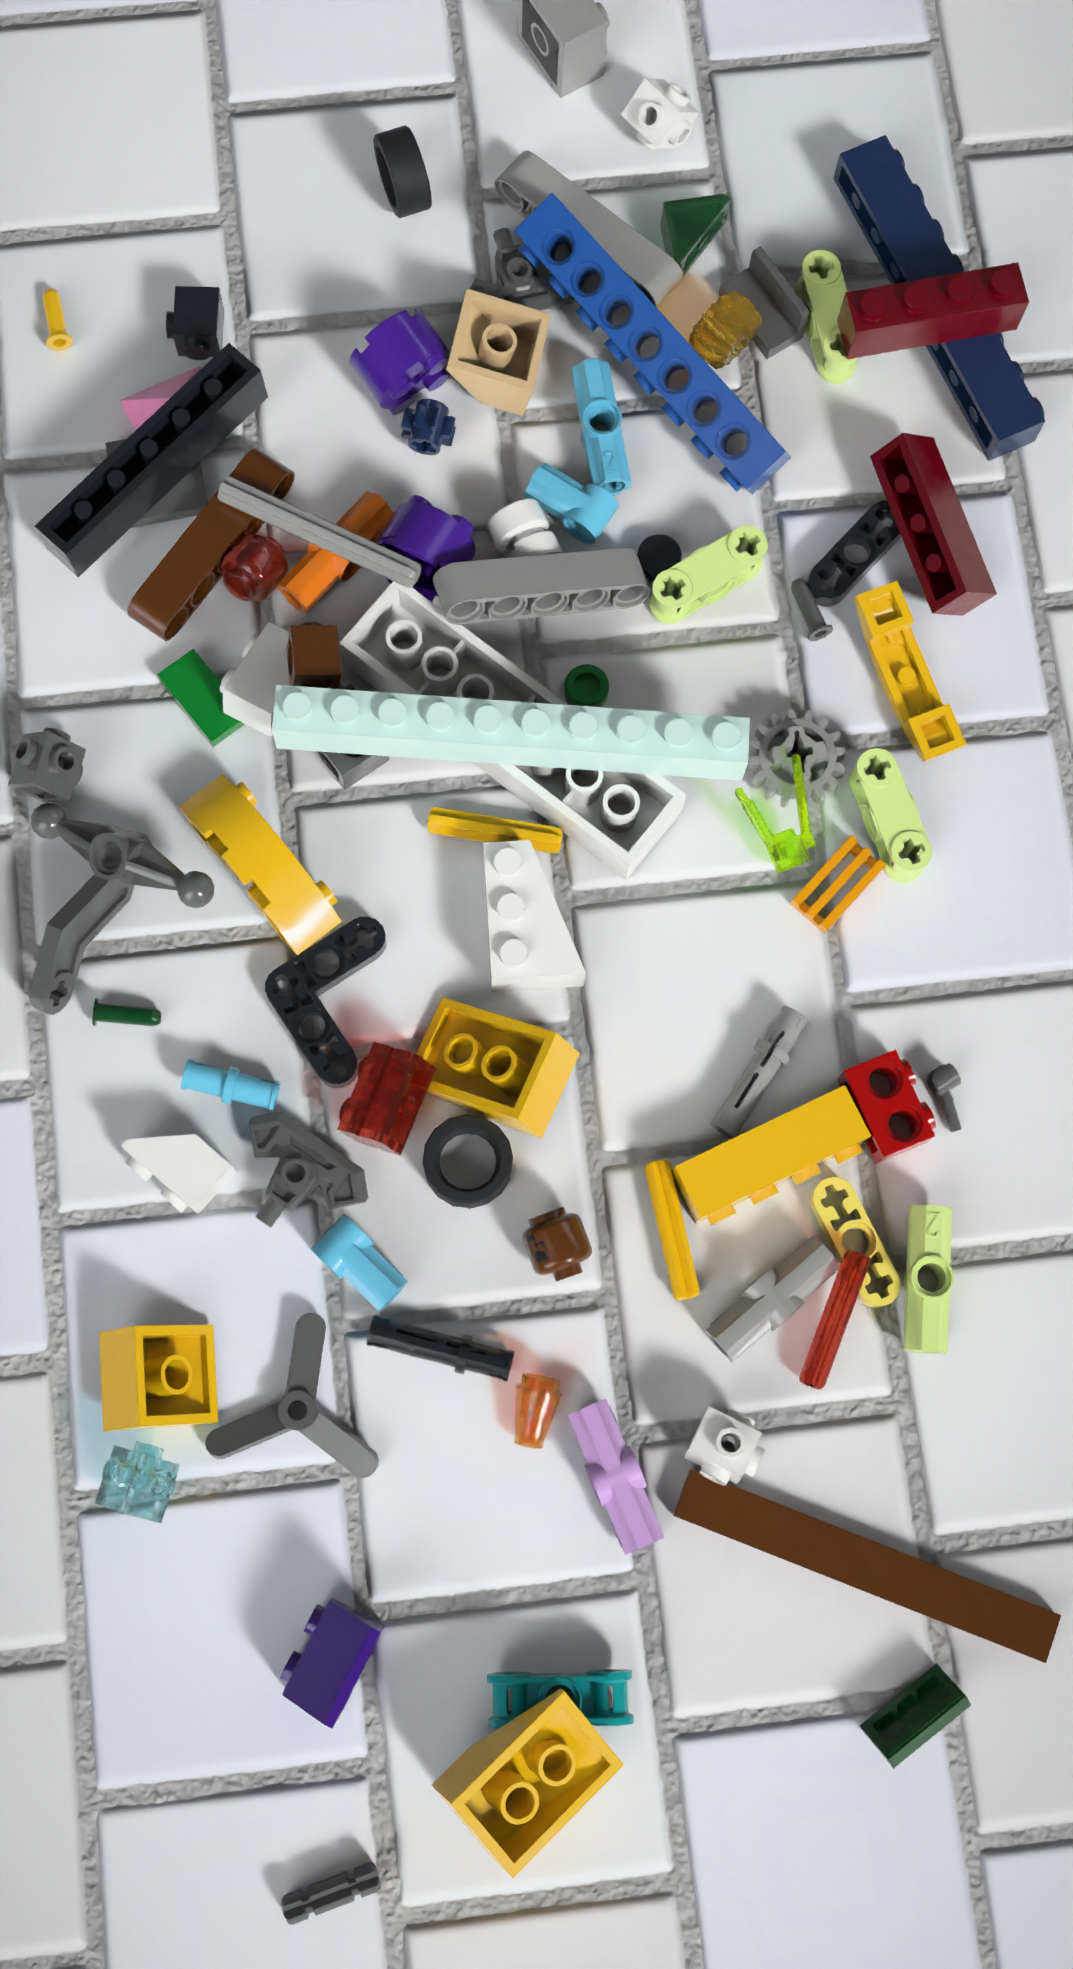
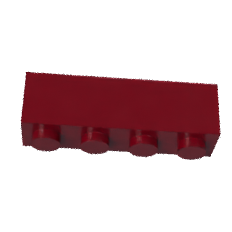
M1017 262L845 292L837 323L847 359L1017 330L1029 304V299L1019 263Z
M901 433L872 454L870 459L932 614L963 616L997 595L934 437Z

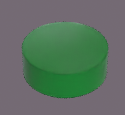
M589 664L573 668L566 676L564 683V696L569 705L602 707L609 693V680L606 674L600 668Z

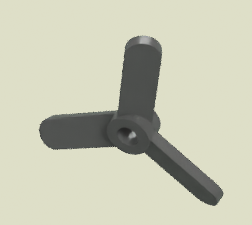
M307 1313L302 1315L296 1322L285 1396L276 1404L212 1430L205 1440L206 1449L212 1457L225 1459L291 1430H295L306 1436L355 1476L366 1478L376 1471L379 1465L377 1453L318 1407L316 1402L326 1332L325 1321L320 1315ZM297 1401L304 1402L307 1407L306 1416L301 1420H294L290 1415V1407Z

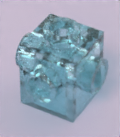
M140 1441L135 1442L133 1450L113 1445L109 1460L103 1468L102 1481L94 1503L122 1514L162 1523L169 1498L175 1489L180 1464L162 1459L163 1448Z

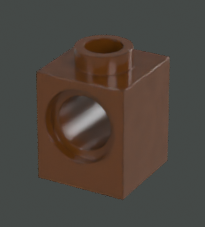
M307 622L298 626H290L286 647L290 686L339 689L342 670L337 625Z

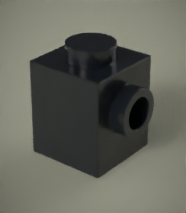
M175 286L174 312L167 311L166 313L167 338L174 339L178 356H186L193 360H205L209 357H214L222 350L224 307L219 287Z

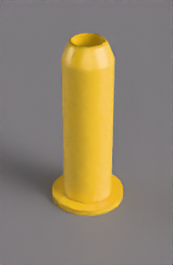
M48 288L43 294L49 330L46 344L52 350L61 351L71 347L73 339L66 331L60 295L57 290Z

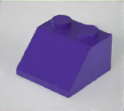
M334 1598L329 1600L326 1608L317 1604L303 1631L311 1635L303 1654L294 1650L280 1676V1679L287 1682L282 1695L316 1720L333 1729L385 1625Z

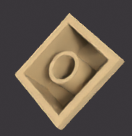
M466 288L446 370L481 404L523 416L534 390L551 314Z

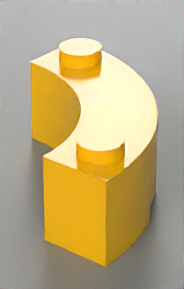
M221 774L179 805L178 808L199 838L223 865L232 871L242 885L252 884L246 890L248 896L270 923L280 939L296 955H299L342 922L332 908L338 901L322 880L316 884L289 848L254 806L258 802L243 782H239L234 786L230 780Z

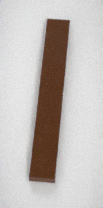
M689 1469L672 1516L1038 1661L1047 1662L1061 1618L1060 1614L728 1483L726 1486L717 1484L699 1472Z

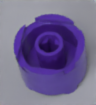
M414 308V316H410L406 310H403L381 322L364 337L369 343L367 348L362 353L355 348L349 359L350 365L379 405L384 409H389L393 415H398L406 407L408 408L414 401L412 396L425 387L429 392L434 391L449 378V374L445 369L450 350L421 310Z
M419 495L410 496L407 502L402 503L396 509L376 542L419 562L421 565L420 577L412 588L431 602L435 596L438 597L433 584V576L436 571L451 563L472 561L476 553L475 543L471 537L474 531L471 523L462 516H450L444 511L433 507L427 499Z

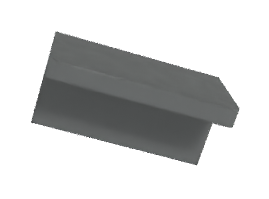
M760 246L752 251L749 268L722 283L719 295L765 358L768 359L802 339L809 310Z

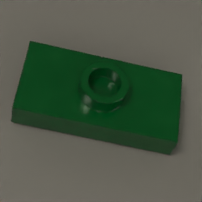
M936 1663L863 1722L860 1728L894 1769L969 1708L971 1703L967 1696Z

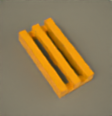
M853 835L846 840L791 902V905L824 934L887 865L881 859L877 861L871 856L873 852L867 847L863 849L857 844L858 840ZM849 853L856 858L811 907L808 906L805 901ZM863 864L870 870L825 919L822 918L818 913Z

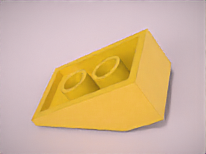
M442 997L404 1081L409 1085L501 1125L542 1138L580 1053L557 1032Z
M559 1689L468 1748L431 1786L491 1858L514 1878L624 1764L566 1692Z

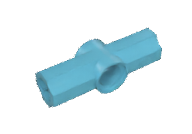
M599 358L586 359L571 368L581 424V443L586 451L591 483L604 488L613 496L619 495L622 491L631 488V477L621 430L622 414L616 404L609 362L601 361ZM596 424H604L608 426L610 429L606 431H598L594 429L592 426Z

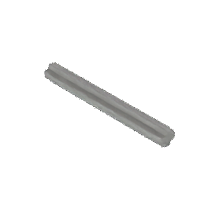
M228 476L218 486L217 498L220 502L404 587L412 588L420 577L421 565L419 562L236 478Z

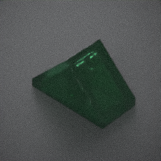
M725 194L663 202L660 228L665 252L678 263L683 272V277L726 223L731 198Z

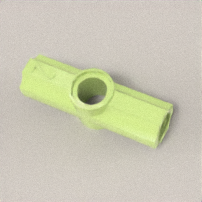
M928 1204L910 1205L908 1207L907 1263L902 1277L903 1289L905 1290L903 1351L927 1354L948 1353L949 1292L954 1282V1273L950 1266L952 1208ZM921 1267H928L936 1273L938 1285L934 1292L926 1291L918 1283L917 1275Z

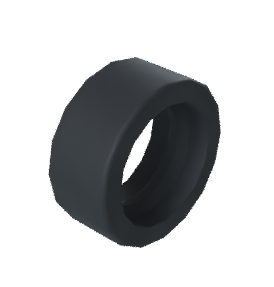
M404 125L375 134L373 143L376 162L387 198L395 215L398 218H403L430 209L432 196L429 179L419 146L411 129Z
M464 1114L448 1118L433 1130L425 1143L422 1163L427 1183L438 1198L452 1206L471 1209L487 1205L502 1194L511 1177L513 1154L509 1139L498 1125L482 1116ZM463 1134L478 1135L485 1139L493 1148L496 1157L495 1171L490 1180L481 1187L470 1190L457 1188L449 1183L442 1174L440 1167L441 1152L447 1142Z

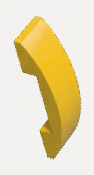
M898 581L856 595L854 598L856 609L874 667L891 707L918 756L923 762L965 747L967 744L950 704L943 705L910 627L914 619Z

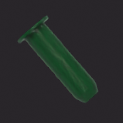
M95 998L92 1024L96 1026L97 1021L156 1026L161 1022V1011L150 1007L99 1003V998Z

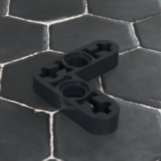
M359 917L350 921L299 955L274 969L268 975L265 982V992L270 1004L320 1080L332 1088H343L350 1085L356 1079L359 1072V1063L355 1052L318 996L369 965L383 954L386 948V934L383 926L371 917ZM363 929L366 934L375 932L376 935L373 937L374 947L367 949L363 944L357 946L350 951L351 956L355 960L347 963L344 951L337 943L343 940L346 949H348L358 941L356 934L358 931ZM332 953L338 957L339 967L334 974L322 976L314 971L313 962L319 954ZM283 979L289 984L297 981L299 984L294 987V991L300 1003L304 1005L308 999H311L313 1003L302 1006L295 1011L287 996H275L280 991L278 982ZM295 1011L290 1018L286 1015L288 1012ZM309 1015L321 1017L325 1022L323 1034L316 1039H306L299 1033L300 1022ZM333 1037H336L338 1042L330 1044L335 1056L339 1060L345 1057L349 1059L345 1064L347 1073L340 1077L335 1071L329 1074L325 1072L330 1065L322 1049L316 1056H313L311 1053L313 1050L324 1047Z

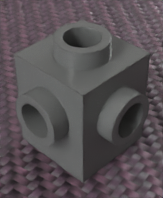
M44 728L43 732L24 734L14 750L13 760L15 763L8 786L45 803L70 801L74 788L82 777V762L86 749L70 742L71 736L66 732L54 728Z

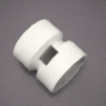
M524 499L507 505L493 515L487 523V530L497 550L506 552L503 558L564 553L555 534L547 531L549 522L539 502L535 499Z

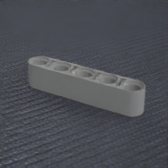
M523 151L495 180L494 187L498 196L505 204L525 219L553 192L656 307L682 281L683 272L670 255L531 151ZM565 242L560 245L569 253L572 252L571 242Z
M631 548L456 562L443 566L433 576V584L445 618L449 623L455 625L626 609L641 604L651 593L638 555Z

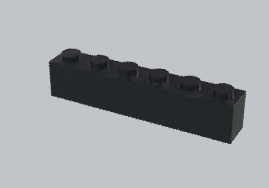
M228 343L35 525L47 550L79 578L268 398L261 370Z

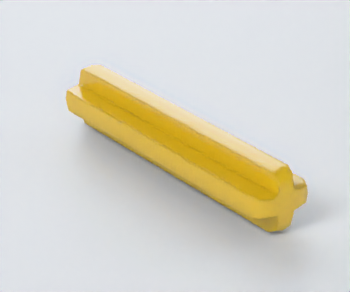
M432 807L427 821V830L431 834L485 843L530 840L534 851L551 854L559 852L563 835L562 829L556 826L441 807Z
M669 1160L652 1161L646 1164L645 1174L673 1296L676 1300L680 1301L695 1298L699 1295L700 1289L671 1163Z

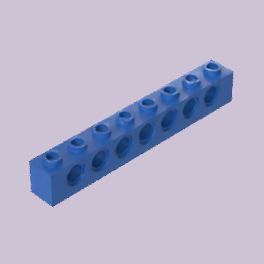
M553 192L514 230L524 241L518 249L536 268L543 263L550 270L552 275L547 279L550 285L563 299H566L570 294L581 305L576 311L577 315L592 331L598 326L602 328L610 337L604 345L621 363L628 358L637 367L638 371L633 375L636 381L650 395L657 390L663 396L667 403L662 409L678 427L684 422L689 425L696 433L691 442L707 459L715 454L725 467L719 473L735 491H739L744 487L753 495L792 458ZM565 242H571L572 252L570 256L563 261H556L555 253L557 248ZM592 274H601L599 288L592 293H584L583 285L585 280ZM620 306H629L630 316L628 320L622 325H613V312ZM650 337H657L659 339L657 352L648 358L641 357L640 348L642 343ZM679 369H686L688 371L686 385L679 390H671L669 378L672 373ZM707 401H715L718 411L714 419L706 423L699 422L697 414L700 406ZM736 433L745 434L747 437L745 449L740 454L729 455L726 450L728 439Z

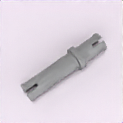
M783 1006L780 1015L764 1040L758 1039L753 1047L756 1053L734 1085L733 1090L715 1119L711 1121L710 1125L723 1135L731 1139L738 1136L739 1131L761 1099L779 1067H786L789 1062V1051L804 1027L809 1023V1020L793 1008ZM755 1078H757L756 1081L754 1082V1084L752 1085L751 1089H750L749 1092L747 1093L746 1097H745L744 1100L742 1101L741 1105L739 1106V1108H737L738 1105L740 1104L741 1100H742L743 1097L745 1096L746 1092H747L748 1089L750 1088L751 1084L753 1083V1081L755 1080Z

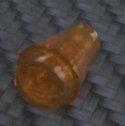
M522 1373L521 1383L515 1384L516 1434L514 1443L530 1448H543L544 1439H546L563 1395L559 1392L560 1380L539 1374Z

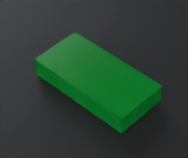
M194 649L157 674L160 683L212 747L245 725L223 713V693L220 692L221 682Z

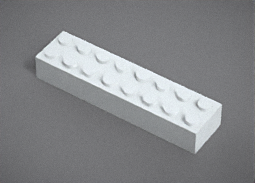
M394 581L339 642L342 663L379 692L567 705L463 625L449 623L445 618L443 610L414 588L404 587ZM472 762L553 825L560 827L562 832L625 880H627L680 815L687 796L661 775Z

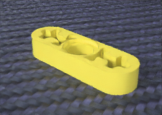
M829 1177L822 1180L811 1193L810 1205L855 1295L861 1303L871 1308H880L892 1303L898 1297L901 1289L900 1278L855 1190L849 1182L839 1177ZM828 1187L833 1193L841 1191L845 1199L839 1203L844 1217L853 1212L857 1220L847 1221L836 1231L831 1222L838 1221L840 1217L833 1206L825 1208L821 1202L827 1196L825 1188ZM847 1230H860L867 1237L868 1247L863 1255H850L843 1248L842 1237ZM874 1254L879 1263L872 1264L870 1268L877 1279L885 1276L889 1283L883 1289L885 1297L882 1299L877 1292L872 1294L867 1292L865 1286L871 1282V1278L866 1268L857 1274L853 1265L869 1260Z

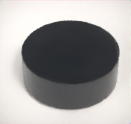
M662 534L652 535L643 540L637 553L645 576L651 581H654L656 576L662 571L681 562L682 552L678 543L673 538Z

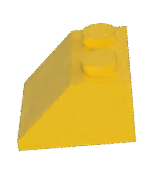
M140 1325L99 1332L103 1432L219 1422L213 1325Z

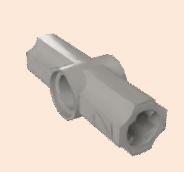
M812 1236L778 1267L774 1269L772 1266L740 1294L742 1298L713 1321L705 1330V1333L718 1350L733 1362L768 1330L774 1331L803 1306L804 1302L802 1300L812 1291L819 1288L841 1266L830 1250Z

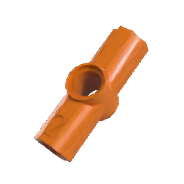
M366 491L340 518L336 525L376 542L394 512L383 498L376 493L373 494ZM309 543L307 554L277 584L278 589L298 611L308 614L339 580L341 582L349 580L361 566Z

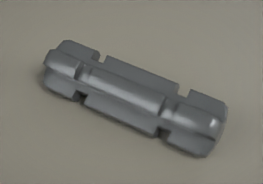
M368 1862L355 1867L352 1874L348 1875L347 1871L309 1885L305 1892L299 1889L284 1895L281 1900V1907L287 1923L294 1925L308 1919L309 1914L312 1912L317 1916L353 1902L356 1895L360 1894L363 1898L378 1892L381 1889L378 1870L374 1863Z

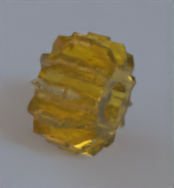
M736 290L721 295L718 301L712 303L710 308L701 315L699 322L693 326L689 343L707 364L711 365L715 370L722 368L725 365H729L735 357L740 356L745 347L749 346L752 338L757 335L763 318L754 307L755 305L746 296H742Z

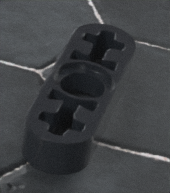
M880 501L871 506L813 567L807 583L817 605L830 607L838 604L900 539L901 534L888 501ZM888 517L893 521L892 526L885 527L875 540L871 534L874 532L878 520L884 521ZM851 544L861 545L866 549L868 559L862 563H853L846 558L844 549ZM838 567L842 573L838 576L834 588L828 587L825 591L819 587L821 579L824 581L828 580Z

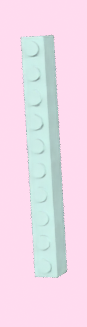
M276 685L272 733L277 749L742 781L748 765L750 717Z

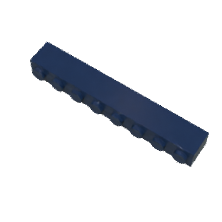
M886 135L840 153L833 179L891 284L964 272L960 258L956 254L951 253L944 240L941 224L937 219H932L928 212L922 190L917 184H913L909 178L899 150L893 149ZM1001 332L926 346L989 461L1035 442L1045 423L1044 410L1040 401L1036 397H1032L1026 387L1020 365L1016 361H1012L1007 353Z

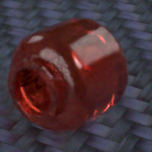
M248 534L242 537L224 557L221 564L223 583L227 590L242 601L260 602L269 598L278 587L277 584L289 571L288 562L281 544L272 537H264L258 534Z

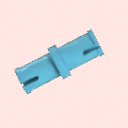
M188 1059L181 1081V1089H189L221 1097L222 1103L231 1105L234 1100L266 1108L269 1111H273L281 1085L280 1081L275 1082L240 1073V1068L230 1066L229 1070L195 1062L191 1059Z

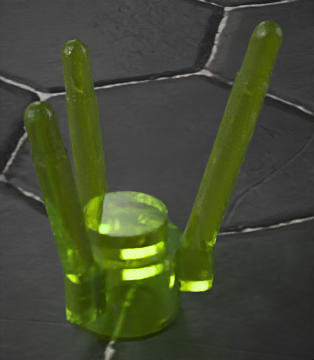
M798 754L792 755L791 760L800 835L796 836L793 828L773 835L754 801L749 800L742 788L735 790V795L740 801L742 808L765 844L777 874L810 861L811 858L807 849L816 846L810 829L801 757Z

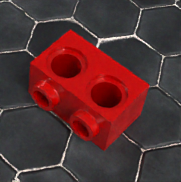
M896 1049L846 1069L837 1078L840 1087L846 1086L871 1134V1137L865 1143L875 1164L926 1144L935 1137L932 1130L936 1127L933 1113L926 1102L920 1103L913 1088V1085L916 1084L913 1069L906 1059L900 1060ZM871 1074L885 1076L890 1083V1093L884 1095L876 1093L869 1084V1076ZM899 1116L907 1121L910 1127V1134L907 1138L897 1137L891 1132L889 1128L890 1117Z

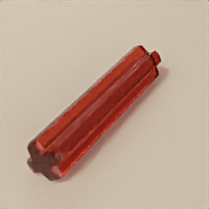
M847 1250L844 1253L799 1376V1381L806 1386L821 1390L827 1382L871 1262L870 1257L855 1250Z

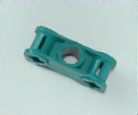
M598 1669L587 1672L536 1674L531 1672L488 1673L487 1682L492 1684L493 1716L488 1718V1727L500 1728L544 1700L548 1690L559 1684L571 1689L575 1697L574 1704L591 1725L620 1726L633 1724L634 1715L628 1711L627 1683L628 1680L632 1679V1670ZM608 1686L613 1688V1708L608 1707ZM508 1688L512 1691V1711L508 1709Z

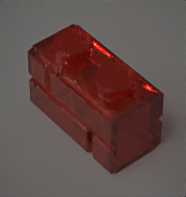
M373 1042L369 1054L365 1055L358 1065V1080L352 1095L343 1102L340 1108V1123L337 1130L356 1142L400 1156L430 1086L436 1067L413 1052Z

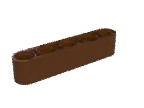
M253 448L245 455L229 476L283 500L293 484L295 473L259 448ZM217 490L138 589L128 606L127 615L164 641L171 640L181 630L229 569L228 563L230 562V566L233 564L232 555L234 552L237 551L238 555H240L265 523L220 502L217 498L219 490ZM226 556L224 564L227 562V564L225 565V567L227 566V569L223 571L221 564L223 562L224 557Z

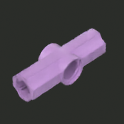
M607 1399L567 1415L587 1464L584 1466L601 1507L605 1505L612 1522L611 1525L625 1555L663 1539L664 1535L644 1490L647 1487L644 1476L631 1447H626L619 1425Z

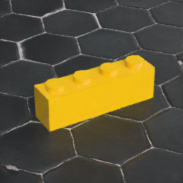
M843 1085L676 1165L672 1172L695 1223L697 1224L708 1218L712 1226L735 1215L737 1212L734 1205L748 1198L751 1199L753 1205H756L779 1193L776 1187L777 1184L793 1178L797 1185L820 1174L821 1170L818 1165L831 1158H835L837 1164H841L863 1153L860 1144H863L871 1137V1134L846 1086Z

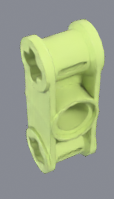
M815 250L804 258L801 267L802 276L798 280L796 293L809 310L805 332L811 343L817 371L825 381L832 384H841L853 376L856 360L858 359H847L837 323L845 292L848 291L838 258L832 252Z
M744 525L738 527L710 545L697 549L669 569L662 571L656 576L652 585V595L649 601V609L652 616L664 624L680 622L685 617L706 605L719 601L731 590L753 579L759 574L763 565V558L768 549V541L765 534L754 526Z
M869 749L862 753L856 767L851 772L849 779L850 788L860 808L865 829L873 841L880 859L887 864L884 871L895 882L909 883L919 877L923 868L931 860V843L927 838L920 821L916 803L905 785L896 759L885 749ZM867 769H869L871 773L870 775H866L865 772ZM880 774V780H877L875 775ZM901 851H903L906 857L914 856L916 860L913 864L909 858H900L899 854Z

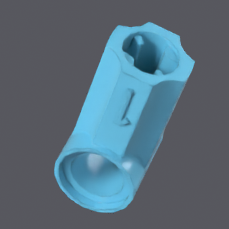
M547 463L536 469L524 491L525 499H535L538 501L543 510L562 521L564 528L573 537L587 544L595 543L619 508L615 497L604 488L592 483L583 486Z
M343 1214L310 1250L340 1279L344 1277L380 1312L401 1292L408 1281L387 1259L372 1247L374 1245L372 1240Z

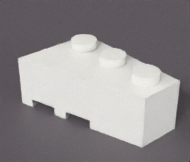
M531 841L483 843L491 992L584 986L585 969Z

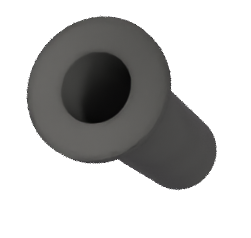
M803 578L794 580L791 584V591L810 631L808 640L817 641L825 638L833 631L832 625L826 624L808 583Z

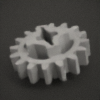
M788 709L784 721L775 713L772 714L768 721L769 728L759 725L755 732L758 740H751L749 743V753L754 756L748 759L746 768L747 770L758 771L752 780L753 786L765 784L767 790L764 798L768 800L775 794L781 796L780 807L783 808L787 806L790 799H796L799 809L805 808L808 797H811L817 804L822 803L825 797L824 790L833 793L839 784L835 778H842L846 766L839 763V761L844 759L847 750L843 747H835L841 736L840 732L836 731L828 734L825 729L829 720L824 718L818 724L812 722L813 716L810 710H807L803 719H797L793 709ZM783 735L782 745L773 746L771 751H767L768 746L776 738ZM792 748L793 754H796L797 760L804 761L801 766V769L799 764H797L795 757H789ZM821 767H825L824 773L817 780L810 783L811 772L820 771Z

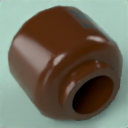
M561 1207L528 1220L530 1227L523 1232L522 1239L535 1273L539 1275L553 1273L557 1282L583 1272L580 1262L587 1260L591 1256L592 1247L578 1214L566 1213L565 1208Z

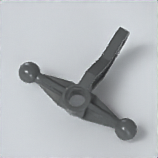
M44 803L35 808L31 815L33 831L39 837L54 839L60 836L89 862L95 874L47 923L29 990L30 1004L49 1015L60 1012L67 1005L74 991L85 947L130 901L134 885L176 890L180 901L186 906L200 908L208 904L214 896L215 886L212 879L206 873L191 871L184 874L154 848L148 836L141 831H124L109 824L67 820L64 810L52 803Z

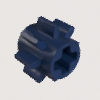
M421 399L417 402L415 410L405 408L401 428L403 429L401 436L409 438L408 446L413 451L424 455H436L440 452L441 444L449 447L452 446L456 429L454 426L456 418L448 416L449 408L442 402L433 399Z

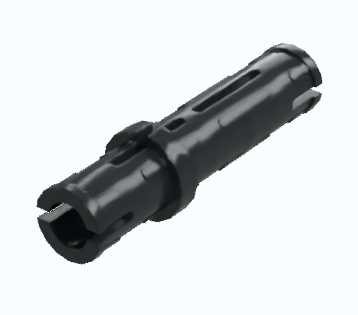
M374 1315L366 1344L367 1346L384 1348L412 1357L455 1367L454 1372L464 1374L465 1370L498 1378L505 1382L508 1381L515 1353L513 1350L509 1351L474 1342V1337L464 1334L463 1338L422 1327L392 1321L378 1315Z

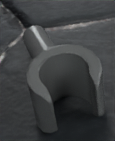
M943 1064L928 1074L926 1082L933 1094L939 1097L950 1132H954L962 1128L950 1090L960 1085L961 1079L952 1064Z

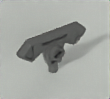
M501 228L494 232L493 237L498 248L495 253L497 285L476 278L470 287L471 290L539 311L574 302L575 298L571 294L566 299H563L550 285L547 279L552 273L548 268L539 276L532 263L518 249L521 245H514L508 228Z
M282 1112L253 1116L249 1120L255 1158H280L265 1191V1195L269 1199L256 1215V1218L271 1228L284 1209L291 1212L319 1186H321L328 1209L366 1203L369 1197L363 1168Z

